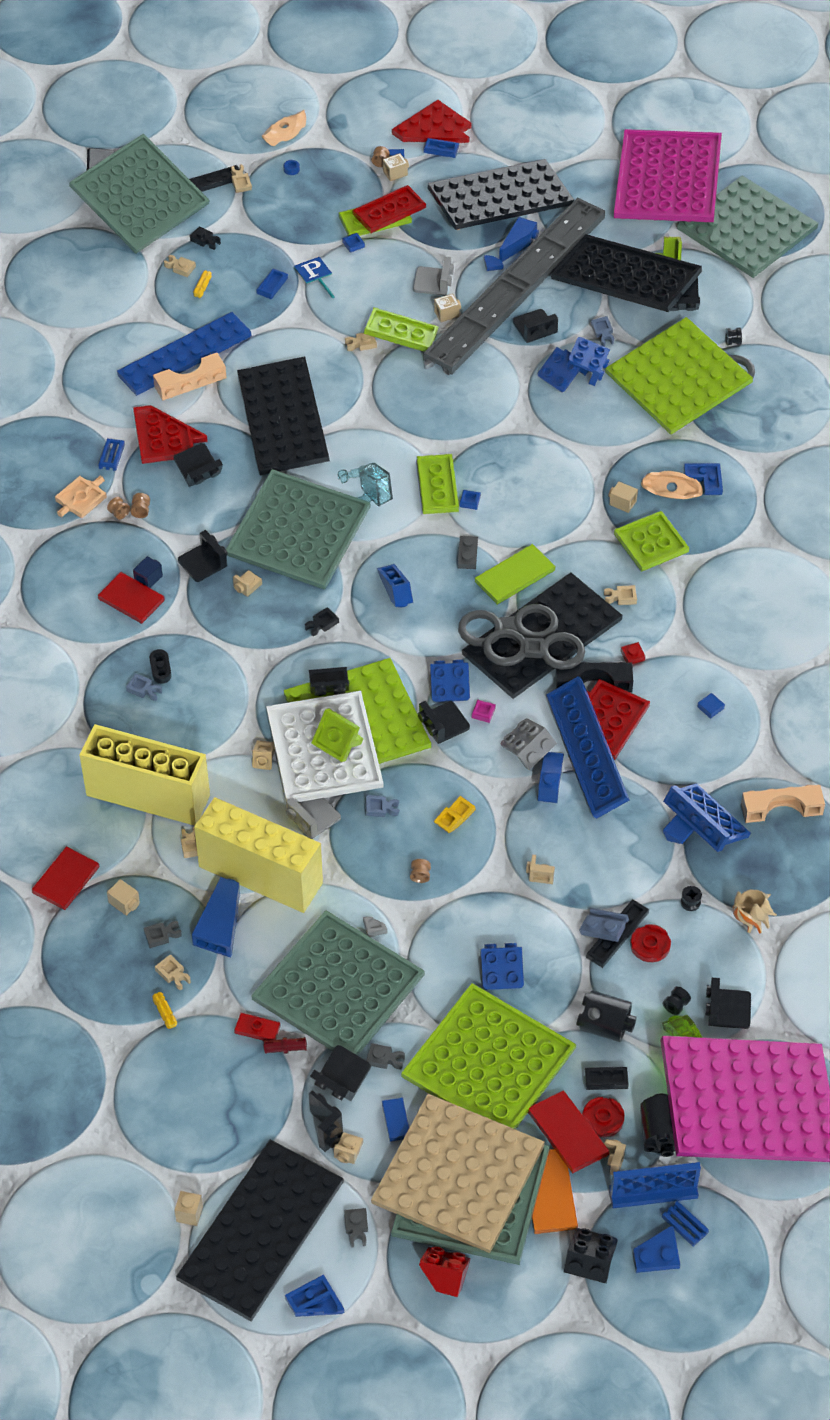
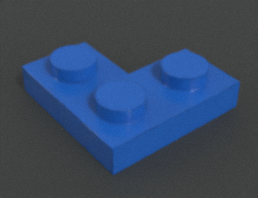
M720 463L684 464V474L686 476L694 478L698 482H703L704 495L723 494Z

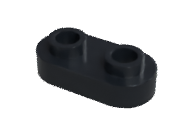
M162 649L154 650L149 656L153 679L160 684L167 683L172 677L168 653Z

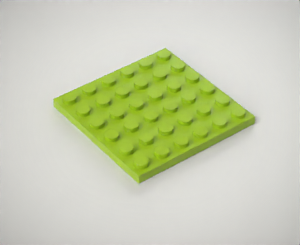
M687 317L605 368V373L670 435L753 382V377Z
M391 658L347 671L349 691H345V693L361 691L379 764L431 748V741L418 718V714ZM310 682L284 690L287 703L336 695L334 692H326L324 696H315V693L311 694Z
M471 983L402 1071L401 1077L430 1095L516 1130L527 1115L529 1108L536 1103L574 1052L576 1044Z

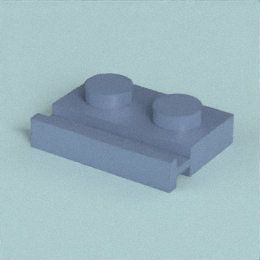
M590 908L589 915L586 916L579 929L581 935L618 942L625 929L626 922L629 921L628 915Z

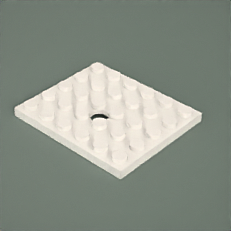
M361 691L266 706L286 801L291 797L297 802L384 788ZM325 709H331L360 727L358 735L364 738L362 744L351 748L345 762L337 760L311 744Z

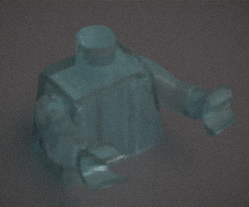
M376 463L360 466L357 469L350 470V472H347V470L338 471V480L341 479L342 484L346 483L349 478L360 477L361 488L365 493L356 498L368 502L373 501L378 507L393 499L390 473Z

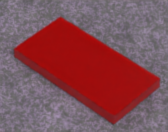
M406 185L354 209L353 215L370 233H373L425 209L426 203L409 185Z
M564 1090L529 1108L528 1114L572 1174L609 1156L608 1148Z

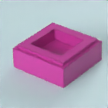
M477 700L472 712V718L490 723L496 709V704Z

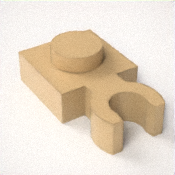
M240 164V170H235L234 166L231 167L232 183L236 193L252 190L248 173L243 174L244 166Z
M173 255L168 256L170 262L164 261V267L168 269L173 268L174 273L188 277L196 267L194 261L180 257L178 260Z
M364 333L356 334V338H345L347 351H353L356 348H359L360 351L377 348L375 337Z
M635 585L617 586L616 590L611 588L604 589V596H607L605 601L609 604L614 601H618V605L637 604Z
M194 827L192 828L193 832L190 834L186 833L185 829H182L183 839H181L184 858L198 856Z
M171 954L155 966V971L168 983L174 980L175 986L179 990L183 989L180 981L185 980L188 984L191 983L190 976L183 973L184 967Z

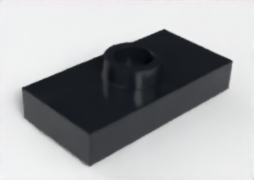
M627 1067L585 1068L586 1090L628 1089Z

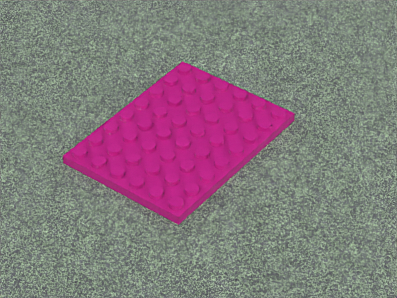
M625 129L614 218L714 222L722 133Z
M662 1036L660 1042L676 1156L830 1162V1087L822 1044Z

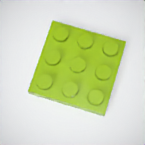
M662 511L614 530L615 537L641 572L689 552V546Z

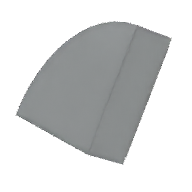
M363 917L367 936L373 937L387 933V927L383 922L373 919V917Z

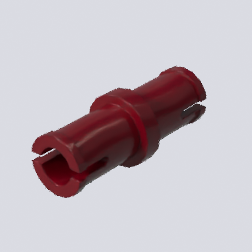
M283 1037L280 1040H264L265 1054L276 1052L288 1054V1051H307L306 1037L293 1039Z

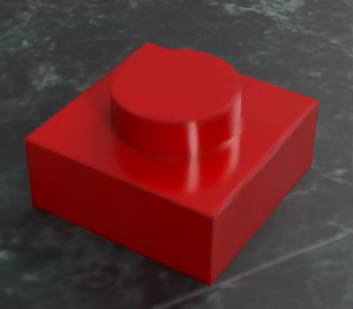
M639 642L621 647V653L626 663L635 664L645 661L646 656Z

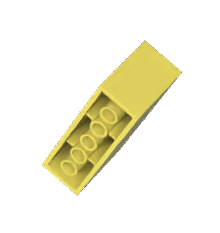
M94 724L79 754L86 796L195 826L210 797L206 754Z
M216 797L213 798L194 826L199 867L226 879H233L245 888L302 913L306 911L323 884L320 842Z

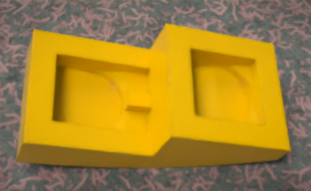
M459 796L450 808L446 807L434 820V823L446 832L451 833L467 820L476 808L462 796Z

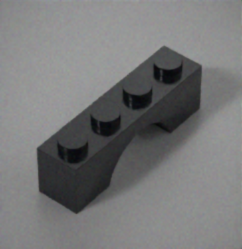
M583 662L571 669L561 670L556 668V689L579 676L583 683L600 679L625 691H633L632 663Z

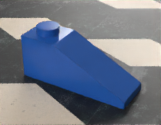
M518 217L500 247L499 259L502 262L527 248L534 239H537L539 234L537 222Z
M395 564L377 568L390 601L395 607L402 608L413 603L410 582Z
M548 752L544 756L539 782L538 801L558 802L564 758L563 753Z

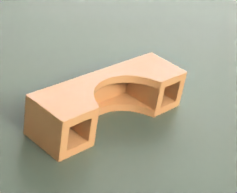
M218 353L201 358L199 368L191 373L178 374L168 369L153 375L154 387L162 401L227 378L226 366Z
M806 785L802 787L743 792L741 806L745 823L765 821L768 812L779 806L792 807L799 811L803 817L823 815L825 801L820 785Z

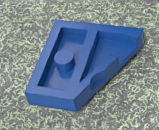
M674 1226L668 1227L633 1249L636 1273L680 1269Z
M324 1274L285 1295V1300L295 1317L345 1313L344 1307Z

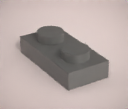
M460 536L458 569H476L478 537Z

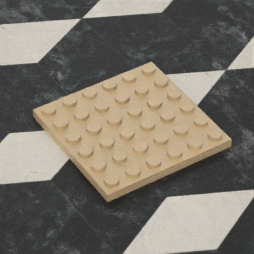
M427 1094L377 1187L371 1203L490 1253L545 1145L544 1141Z

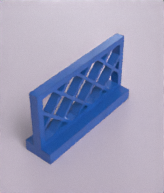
M697 783L683 788H679L676 785L671 786L663 801L717 852L722 851L727 844L749 838L751 834Z
M700 1162L613 1172L612 1185H609L612 1209L698 1199L697 1187L701 1170Z

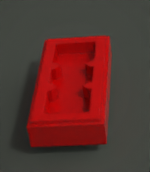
M240 1013L234 1031L235 1034L262 1041L276 1040L281 1024L277 1021Z

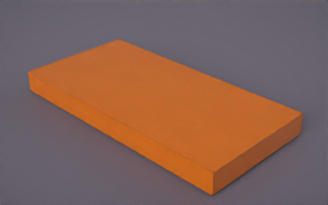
M550 1149L532 1216L534 1234L575 1230L578 1228L569 1170L555 1149Z

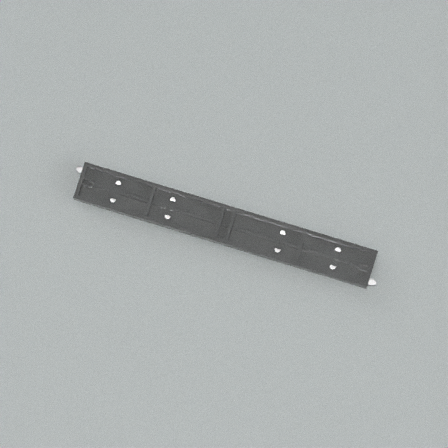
M577 198L424 352L425 369L438 364L444 367L443 373L448 376L452 375L554 271L585 234L589 235L605 218V210Z

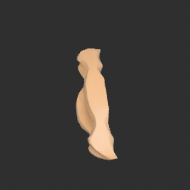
M305 110L284 117L271 125L262 135V138L271 146H276L281 141L293 139L306 126Z
M675 471L651 472L641 482V486L645 490L671 499L697 498L703 494L702 486L696 479ZM675 483L677 489L671 492L667 489V485Z

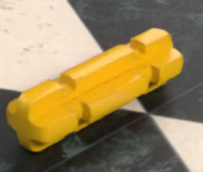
M203 271L193 291L194 297L201 298L203 296V292L206 290L212 277L210 271Z
M163 993L153 994V1002L157 1006L163 1021H165L166 1027L168 1029L176 1027L177 1020Z

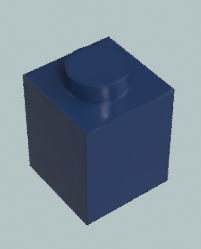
M147 556L133 569L134 579L151 588L163 576L162 565L159 561Z

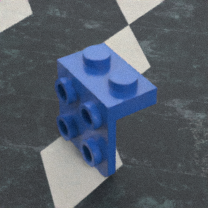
M578 337L568 362L592 372L593 374L588 384L595 386L597 380L601 381L605 371L602 368L605 369L610 359H607L610 349L585 338Z
M556 347L539 370L538 376L560 392H564L578 372L586 376L589 371L569 363L568 359L571 352L566 349L563 351Z
M453 660V663L434 661V664H430L433 702L468 701L470 699L468 662L464 663V660Z
M505 943L503 948H497L496 944H484V948L480 949L483 988L485 990L522 988L524 986L522 947H517V943Z

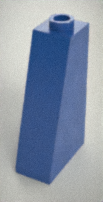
M220 877L192 933L193 946L231 958L240 900V885L238 882L230 878Z

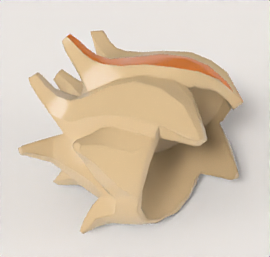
M752 889L742 894L739 891L737 892L732 907L733 914L738 921L747 925L748 933L751 932L753 925L757 928L759 934L762 933L761 921L767 929L770 928L768 915L777 916L767 900L771 894H765L762 891Z

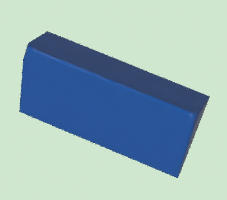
M678 815L663 829L667 841L683 844L694 832Z

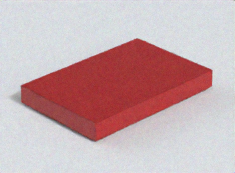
M122 572L98 594L100 601L141 624L165 601L163 595Z
M66 846L32 888V893L66 910L99 869V863Z

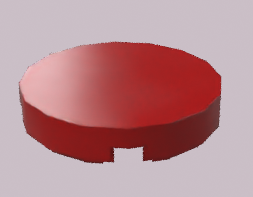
M648 924L645 927L637 928L633 932L630 946L633 954L640 960L651 963L658 962L666 958L670 952L671 939L667 931L662 927Z
M596 1097L591 1099L585 1105L582 1113L599 1137H611L617 1134L622 1129L625 1120L621 1104L612 1098Z

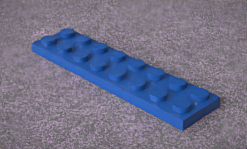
M230 312L117 370V375L137 396L154 387V374L168 369L180 374L201 363V358L214 353H220L251 337L252 334L250 329L233 312Z
M578 676L546 694L593 817L597 819L630 801L582 679Z

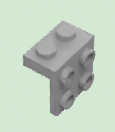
M444 257L443 268L418 267L414 292L447 295L448 286L452 284V276L450 275L454 273V264H451V257Z
M526 718L519 722L517 727L507 734L500 744L503 748L515 754L522 764L530 770L557 743L545 727Z
M293 797L286 801L288 817L310 839L315 838L341 820V815L325 798L303 801L300 804Z

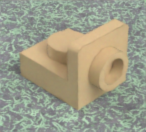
M248 570L241 577L238 575L233 576L234 588L238 593L248 597L262 585V579Z
M256 741L253 749V768L272 769V758L275 752L273 742Z
M532 854V860L527 861L526 873H530L529 881L553 884L555 867L546 864H536V855Z
M343 1132L338 1145L334 1147V1158H337L342 1163L349 1162L355 1164L363 1145V1138Z
M605 1139L604 1144L610 1154L607 1165L611 1166L610 1175H613V1172L620 1171L626 1145L618 1140Z

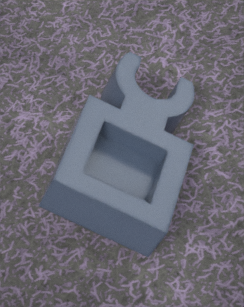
M608 316L591 320V326L596 338L601 337V345L605 347V340H609L611 344H614L613 328Z
M135 674L126 686V691L141 698L148 695L151 700L157 701V694H154V692L162 694V687L153 685L152 680Z
M366 795L365 816L385 817L386 813L398 816L400 809H394L393 806L398 807L399 800L393 799L387 802L385 796Z

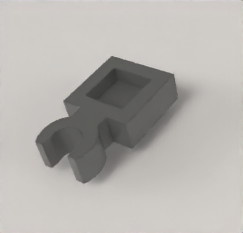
M172 921L166 927H164L162 922L143 928L149 948L169 943V937H181V929L173 930L179 927L178 921Z
M371 1043L366 1061L373 1067L387 1069L388 1064H391L396 1069H402L403 1063L396 1060L405 1059V1053L402 1051L391 1053L392 1047Z
M366 1208L344 1210L346 1234L352 1233L350 1236L351 1247H354L356 1239H361L363 1246H366V1235L363 1233L368 1232Z

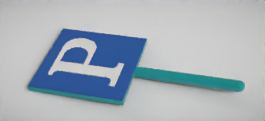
M320 257L294 266L306 284L318 280L331 298H335L321 279L332 275V272Z

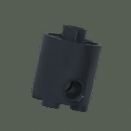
M594 990L588 994L585 993L582 1002L585 1008L583 1013L579 1014L576 1023L577 1026H580V1030L617 1042L622 1041L625 1031L633 1032L637 1017L630 1015L632 1002ZM594 1008L600 1011L598 1019L593 1016Z
M655 1094L640 1104L644 1151L661 1153L663 1157H670L674 1155L675 1144L668 1094Z

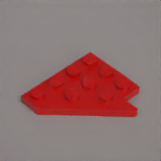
M436 100L394 127L392 135L402 142H427V139L431 138L456 143H468L470 137L464 132L471 128L472 123L440 100Z
M151 405L133 407L142 464L174 460L176 454L194 447L193 444L208 442L206 434Z
M599 679L592 691H587L615 760L648 710L650 701Z

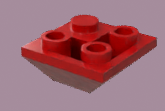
M433 1246L427 1248L420 1260L419 1266L436 1292L458 1297L462 1290L471 1258L465 1257V1254L460 1252L450 1253L444 1251L441 1247Z

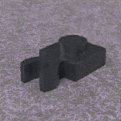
M200 226L190 235V241L202 247L207 244L210 249L215 250V243L221 244V239L218 236H213V232Z
M327 607L315 614L313 621L305 623V630L313 628L311 636H316L320 629L326 632L337 625L339 617Z

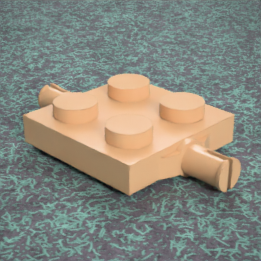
M101 475L94 481L86 480L81 476L76 478L55 496L56 502L63 506L57 511L58 516L62 518L67 512H73L80 518L86 516L107 498L106 492L98 487L105 481Z

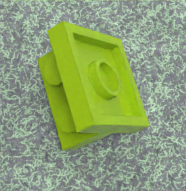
M325 709L311 744L337 760L345 762L351 748L361 745L364 738L358 735L359 726L331 709Z

